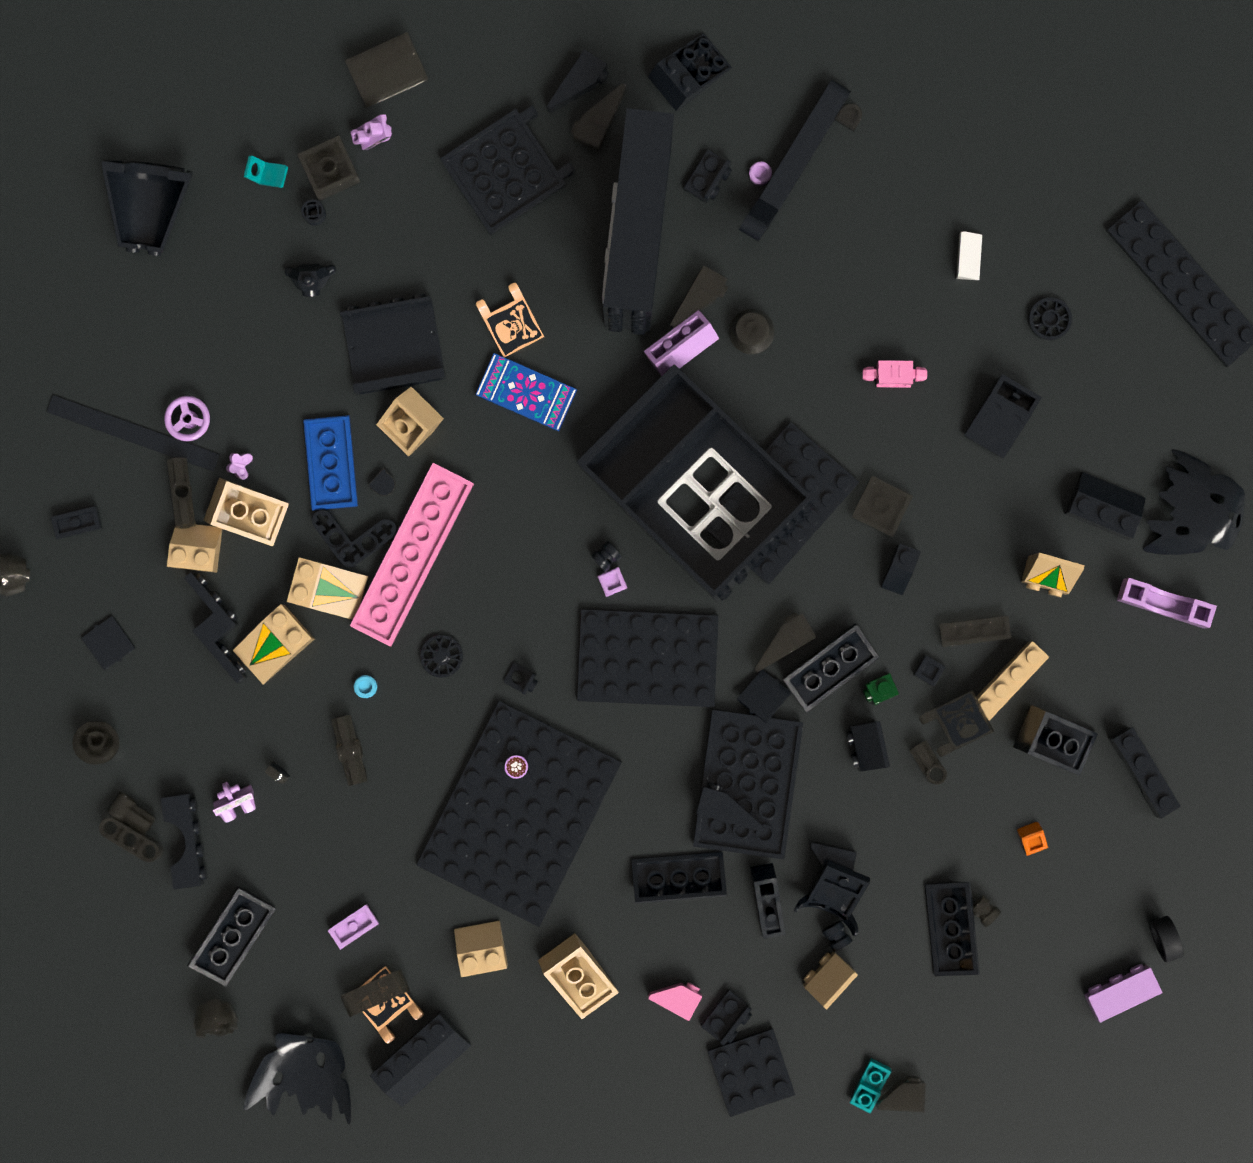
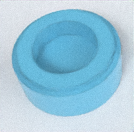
M360 676L354 683V691L361 698H370L377 691V682L371 676Z

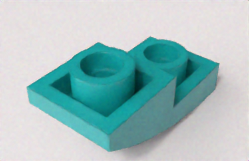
M871 1058L856 1086L850 1104L871 1113L891 1073V1068Z

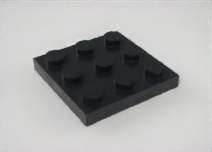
M773 1028L708 1050L730 1117L795 1095Z

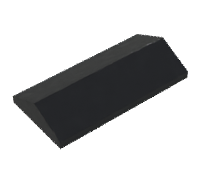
M855 623L782 679L807 713L879 659V656Z
M723 852L631 859L635 904L727 896Z
M944 882L926 884L934 975H979L971 883Z
M237 887L187 966L227 986L276 908L255 894Z

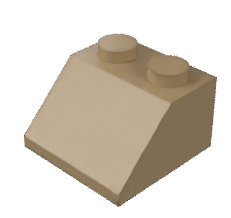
M410 387L393 401L376 425L407 456H410L435 431L444 418Z
M176 522L169 545L167 567L217 573L222 528Z
M500 920L454 929L461 977L507 969L508 963Z
M827 952L819 961L821 965L816 971L811 970L803 979L805 981L803 984L804 988L825 1009H828L858 976L855 970L835 952L831 954Z

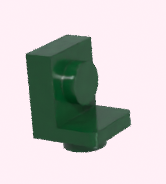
M890 673L864 684L866 688L863 690L867 702H872L873 705L899 695Z

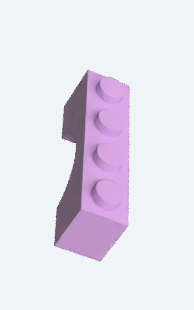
M1131 578L1123 579L1117 601L1201 628L1211 627L1217 607L1197 599L1160 590L1150 584Z

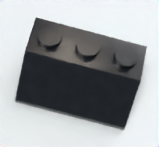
M1081 472L1065 515L1123 539L1131 540L1134 538L1141 521L1146 498Z

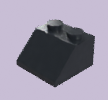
M871 721L849 726L850 731L846 732L849 745L854 747L855 754H851L854 768L858 767V770L863 772L890 767L881 722Z

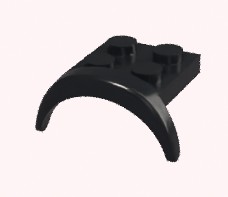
M828 860L811 891L798 901L794 912L805 907L825 910L843 921L850 929L852 936L856 937L858 935V925L852 913L869 886L870 877Z

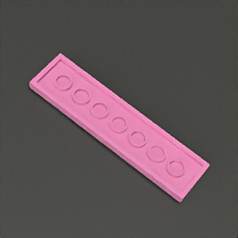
M432 463L350 624L351 627L392 647L474 483Z

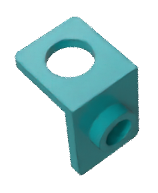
M250 155L244 177L259 185L282 188L288 166L264 162ZM254 163H256L258 167V171L255 176H253L251 172V168Z

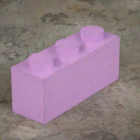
M698 310L644 352L654 368L663 376L674 364L681 368L717 341L719 337L710 322Z
M1139 964L1132 967L1130 973L1124 976L1118 974L1109 979L1110 982L1103 986L1097 984L1088 989L1089 992L1084 994L1095 1019L1101 1023L1163 992L1152 969L1147 965Z

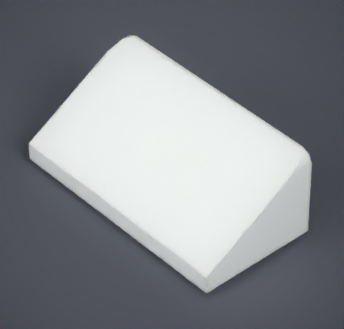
M964 231L959 233L956 279L979 280L982 246L981 234Z

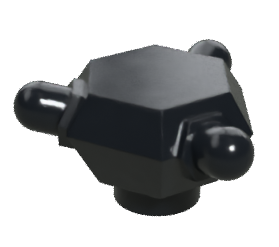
M302 264L295 268L287 267L284 272L296 288L302 291V296L313 297L320 295V289L325 287L330 276L336 273V267L334 265L324 267L320 264Z

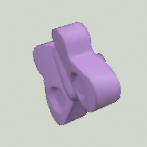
M231 453L229 456L231 463L226 467L227 472L234 473L239 479H247L248 473L245 467L252 461V455L248 453L240 455Z

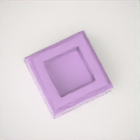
M619 567L598 575L606 597L627 589Z

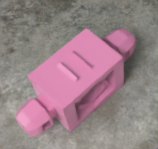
M878 361L876 369L874 367H866L862 370V379L865 381H874L876 379V387L911 388L913 379H915V382L927 379V369L923 367L913 369V361Z

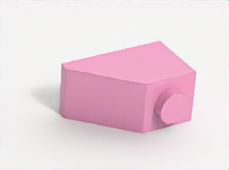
M688 982L687 985L679 983L649 993L648 999L689 1021L702 998V994L699 993L700 988Z

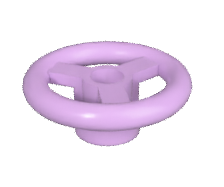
M181 396L168 405L164 416L165 426L168 432L178 440H196L208 429L210 423L209 410L200 399L193 396ZM188 403H193L200 408L203 419H199L195 412L189 410ZM180 405L182 414L179 421L173 426L171 415L173 410ZM187 415L191 416V421L189 423H185L184 421ZM197 425L201 426L198 431L192 434L179 433L183 427L193 429Z

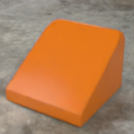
M1034 822L1017 829L1027 856L1048 848L1044 831L1039 822Z

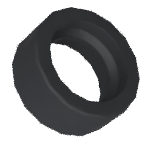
M1164 916L1150 922L1152 937L1163 961L1167 963L1182 958L1184 955L1182 943L1172 919L1169 916Z

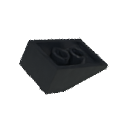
M1031 705L1013 747L1080 776L1098 734Z

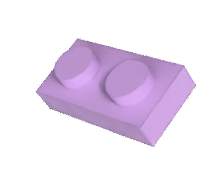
M366 904L330 928L328 932L341 950L378 925L379 921Z

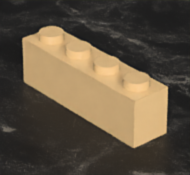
M1033 641L1027 642L975 698L987 722L994 717L1049 658Z

